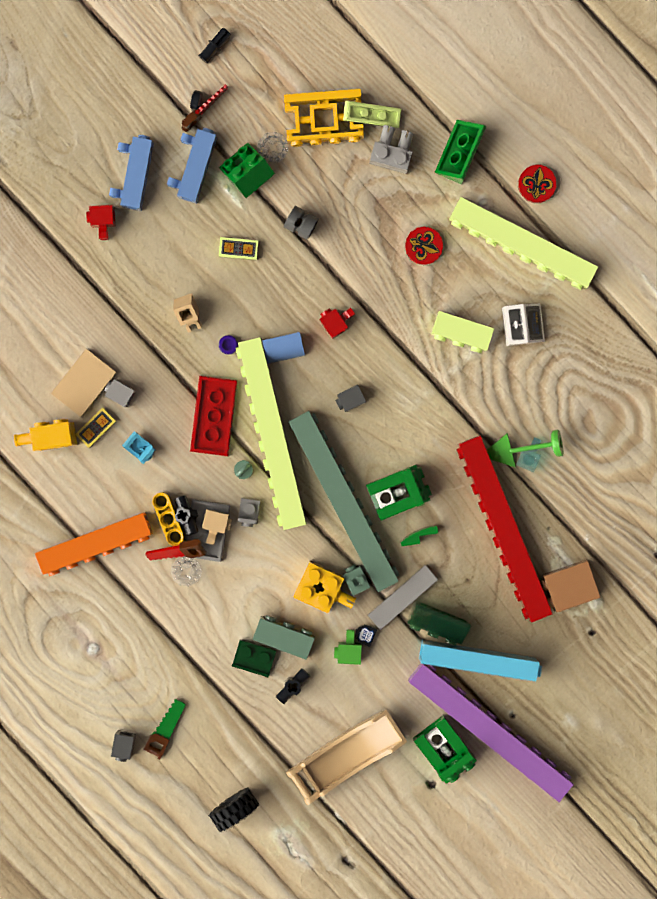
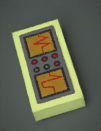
M220 237L219 257L257 260L259 241Z

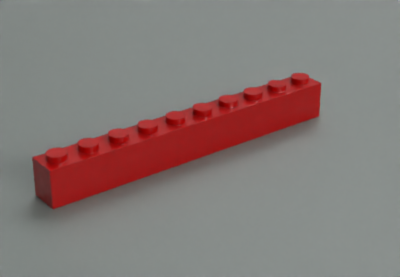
M476 436L459 443V448L456 451L460 460L464 459L466 466L463 468L466 476H471L473 481L471 488L474 495L478 494L480 498L478 505L481 512H485L488 518L485 520L489 531L492 530L495 535L492 540L496 549L500 548L502 555L499 557L503 566L507 565L509 573L506 574L510 584L514 583L516 587L514 594L517 601L522 602L524 608L521 609L524 619H529L532 623L552 615L481 436Z

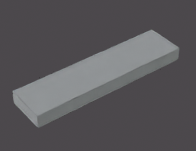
M424 565L370 612L368 616L381 630L438 579Z

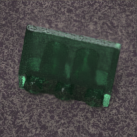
M416 600L407 619V623L410 624L409 628L419 632L421 629L428 631L427 635L436 639L441 636L446 638L445 642L454 646L457 643H463L471 628L469 621Z

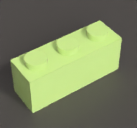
M439 311L431 334L435 335L434 339L445 342L448 339L453 341L452 344L463 348L466 345L471 347V351L482 354V351L486 352L488 350L494 328Z

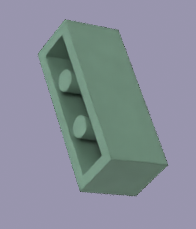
M266 615L265 617L261 616L253 640L307 660L315 636L312 635V631L304 628L301 631L294 628L295 625L283 622L281 624L276 622V618Z

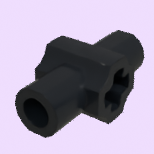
M187 496L174 499L177 506V512L174 515L176 522L183 524L187 536L198 533L196 525L197 510L190 507Z
M301 668L293 678L289 677L285 681V686L276 695V698L282 704H285L292 695L297 696L301 691V686L308 680L310 675ZM289 683H291V684L297 683V685H296V688H297V689H294V688H293V689L290 690V689H289V687H290Z

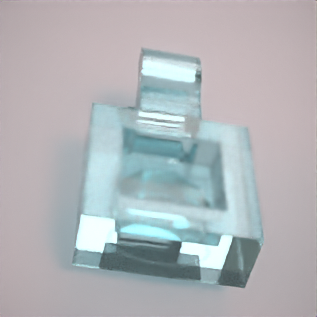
M534 437L531 445L540 444L541 440ZM537 449L522 451L516 465L534 473L541 454L536 453Z

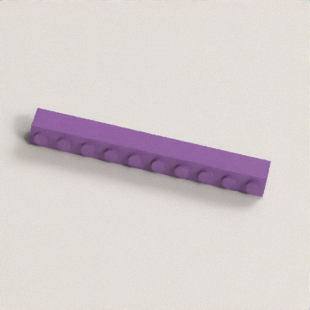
M420 664L408 679L410 684L555 800L560 802L574 785L570 780L572 777L564 770L558 771L555 768L557 765L549 758L543 759L540 756L542 753L534 746L532 748L528 747L525 744L527 741L519 734L517 736L513 735L510 732L512 729L504 722L502 724L498 723L495 720L497 717L489 710L487 712L483 711L480 708L482 705L474 698L472 700L468 699L465 696L467 693L459 686L457 688L453 687L450 684L452 681L444 674L442 676L438 675L435 672L437 669L433 665Z

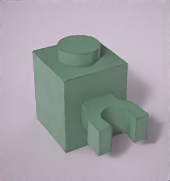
M354 564L345 569L346 572L343 573V576L353 596L370 588L361 566L356 567Z

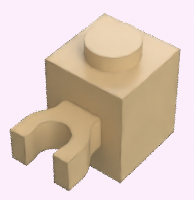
M192 293L174 299L173 311L180 326L186 324L188 333L192 332L191 324H196L197 328L201 329L199 308Z
M206 509L202 529L209 530L207 544H215L217 532L225 534L226 530L230 531L232 519H229L230 514Z

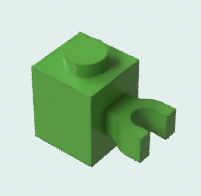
M347 629L346 642H338V647H334V659H338V664L361 665L362 645L361 643H354V630Z

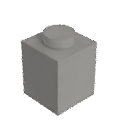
M116 379L113 382L109 381L104 390L106 391L105 396L125 408L128 407L136 393L134 389Z

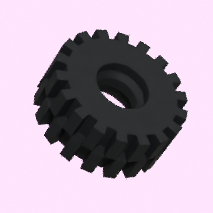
M247 787L220 803L218 807L210 812L209 817L218 831L223 832L244 820L246 816L257 809L259 803Z

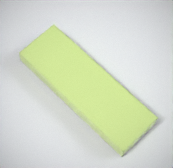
M345 101L343 121L399 128L402 109Z

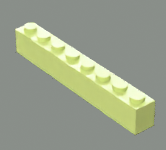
M460 197L449 219L454 227L458 229L463 227L469 230L468 233L476 238L481 236L486 239V243L495 247L496 245L503 247V251L507 254L513 255L515 253L521 256V261L528 264L532 262L538 265L537 268L546 273L550 271L555 274V278L561 281L566 279L572 282L571 286L579 290L588 288L598 266Z

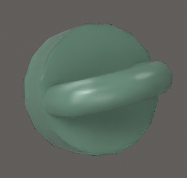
M239 461L234 467V473L239 479H248L253 474V466L248 461Z

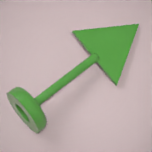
M553 430L551 442L511 448L507 433L487 449L490 460L516 467L513 453L552 447L554 454L560 457L564 455L560 431Z

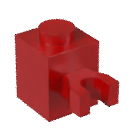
M113 205L89 206V211L86 212L87 223H90V226L93 228H99L100 240H109L108 227H116L115 207Z
M329 308L320 314L322 318L319 321L329 336L334 339L348 329L345 321L353 317L355 313L352 308H349L339 315L336 309L331 310Z

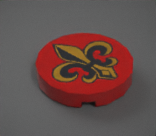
M543 165L527 167L521 173L518 180L520 194L526 201L531 203L545 202L554 194L556 189L554 173Z
M430 227L416 228L406 238V254L416 264H432L438 260L442 253V238L437 231Z

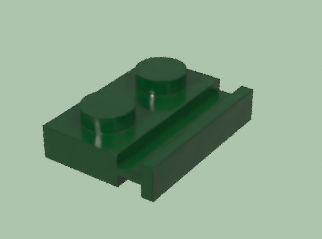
M240 639L232 667L269 677L277 650Z

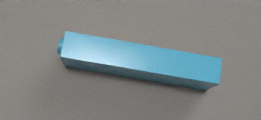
M422 640L419 654L421 664L537 682V677L541 676L542 666L539 665L540 662L535 657Z

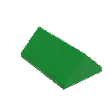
M456 120L434 173L462 185L486 126Z

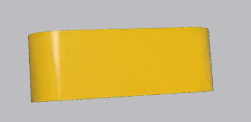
M157 493L153 497L152 502L165 537L170 545H179L180 542L185 540V532L181 523L176 522L174 516L176 509L168 493ZM159 496L166 497L167 504L165 506H160L157 503ZM168 513L174 517L172 524H167L164 521V516ZM172 532L180 533L181 539L179 542H174L171 539Z

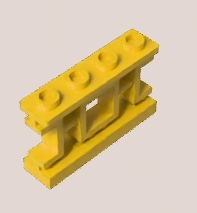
M361 89L284 94L285 113L295 112L296 129L286 130L287 143L291 144L292 147L303 146V143L321 145L325 141H330V144L341 143V140L360 142V139L364 138L363 124L354 125L353 122L349 121L350 131L358 132H333H338V121H343L344 113L337 114V103L334 102L355 101L362 103ZM316 104L310 105V116L300 117L298 106H294ZM333 109L334 126L315 128L314 111ZM300 124H311L312 134H319L293 136L300 135Z

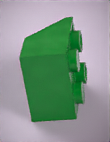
M249 143L240 147L234 155L226 159L219 167L245 198L249 197L275 174L266 160Z

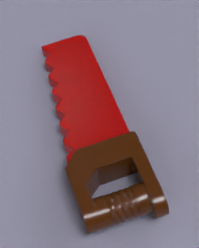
M226 84L200 106L199 109L193 110L182 121L183 132H188L202 118L201 115L228 89Z
M195 539L180 542V545L147 551L145 556L150 561L183 556L196 558L205 556L207 551L201 545V541Z

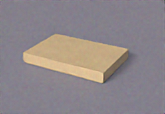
M85 349L51 394L78 416L82 417L117 372L88 349Z

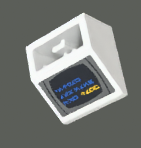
M540 303L504 306L502 308L506 346L545 342Z

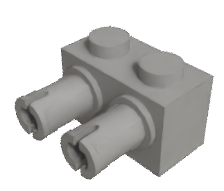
M383 125L380 141L374 144L369 164L406 174L412 155L409 148L414 133L409 132L406 138L407 131L402 130L398 147H393L390 144L395 128L390 126V130L387 132L388 126Z

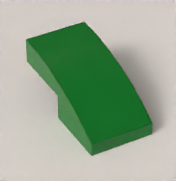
M437 525L428 526L409 534L400 541L401 547L420 544L419 536L438 534Z

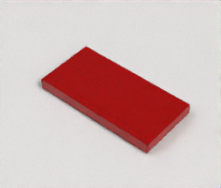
M199 376L190 452L221 456L229 455L237 380Z

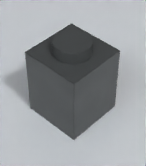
M358 385L337 394L338 399L335 400L339 409H344L345 412L366 402Z
M117 731L114 736L111 757H115V760L121 762L130 760L133 754L136 734Z

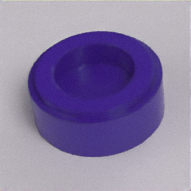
M230 335L223 336L219 341L221 352L227 355L236 352L238 347L237 340Z

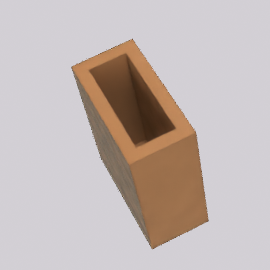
M586 560L542 575L543 580H540L543 590L548 592L549 598H547L550 609H554L556 613L600 598L589 563Z

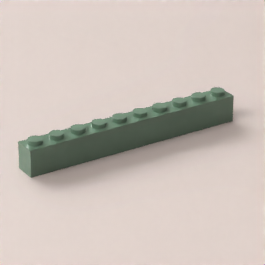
M308 411L289 421V424L377 591L380 592L399 582L397 577L400 575L395 565L390 566L388 560L391 558L386 548L381 549L379 543L382 541L378 533L372 532L370 526L373 523L369 516L363 515L361 511L364 508L359 498L355 499L352 492L355 491L350 481L346 482L343 477L346 472L341 464L337 465L334 459L337 457L332 447L328 448L325 442L328 438L324 430L319 431L316 425L319 421L315 413L310 414Z

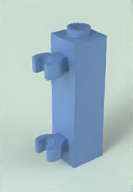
M203 128V130L197 129L195 137L182 133L180 141L184 144L192 145L182 181L169 177L167 182L168 187L179 189L178 198L196 204L217 141L214 131Z
M138 135V137H133L131 145L118 143L117 150L121 153H129L130 155L123 190L110 188L109 196L121 199L120 205L123 208L142 211L154 146L149 136Z

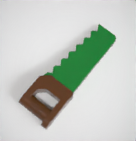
M174 699L175 703L171 704L168 712L165 713V717L162 718V722L156 727V731L150 735L143 749L157 756L159 760L185 708V703ZM156 741L162 744L163 747L160 750L150 745V743Z

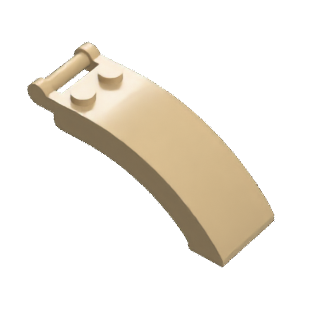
M383 710L331 740L299 764L289 769L286 774L289 778H292L304 796L305 803L309 805L363 768L393 753L407 743V740L388 711ZM299 771H303L315 789L314 793L311 794L298 775Z

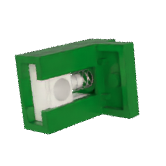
M413 465L366 484L380 521L430 501L429 496L432 493L429 486L424 485L422 478H425L421 467L417 468L416 465ZM403 482L405 484L404 488L400 486V488L393 489V491L390 489ZM407 489L409 496L395 501L396 497L403 496ZM384 492H388L391 495V500L388 503H383L380 500V496Z
M444 715L413 737L415 744L437 771L442 782L446 784L455 782L459 779L460 773L464 770L467 772L475 766L477 761L475 756ZM435 734L442 736L441 741L438 743L431 741L432 736ZM447 741H448V743L451 745V747L455 750V752H453L452 754H451V751H452V750H450L449 747H447V744H446ZM437 749H440L442 755L444 754L447 757L443 759L441 755L437 752Z

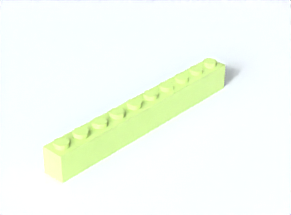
M261 337L239 342L236 353L238 359L242 358L243 366L240 369L242 377H246L248 385H245L247 396H251L252 403L249 404L251 414H255L257 422H254L256 434L260 433L262 439L258 442L260 451L265 452L266 459L263 460L265 471L269 470L271 478L267 479L270 489H274L275 496L272 497L274 507L279 509L280 515H277L279 527L283 526V529L286 530L306 525Z

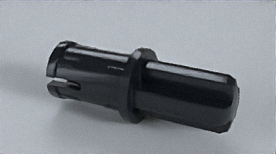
M222 28L212 40L208 41L209 44L198 55L206 64L209 63L217 51H221L220 48L231 36L229 31Z

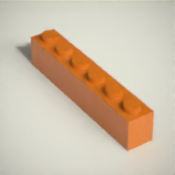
M144 512L35 553L42 574L48 573L50 577L60 573V568L66 567L68 570L78 566L77 562L84 560L87 563L95 560V555L100 553L103 556L114 553L113 549L120 546L121 550L132 546V541L138 540L139 543L150 539L149 535L153 534Z

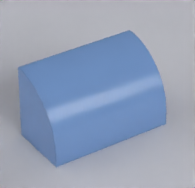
M300 332L262 340L268 364L305 356Z

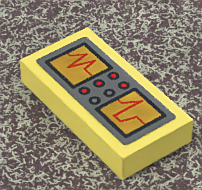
M101 408L75 435L90 448L116 420L104 408Z

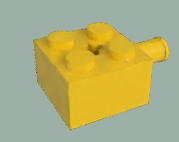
M68 419L54 420V424L51 425L49 422L35 423V427L29 428L30 433L14 435L16 447L32 444L33 451L78 445L74 422H69Z
M309 561L293 596L326 613H329L333 602L341 603L352 609L353 603L356 600V597L341 591L340 587L345 579L344 576L312 561ZM320 582L324 590L320 589L318 592L314 584L318 585Z

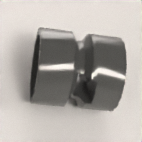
M295 205L284 224V228L291 232L297 231L298 236L308 240L319 218L310 213L306 215L305 210ZM299 218L303 220L300 226L297 224Z

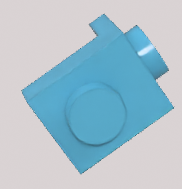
M135 431L122 445L143 464L153 457L155 451L152 444Z

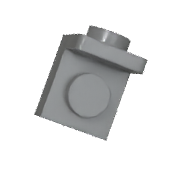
M241 498L238 522H242L241 526L253 527V524L258 523L260 500Z

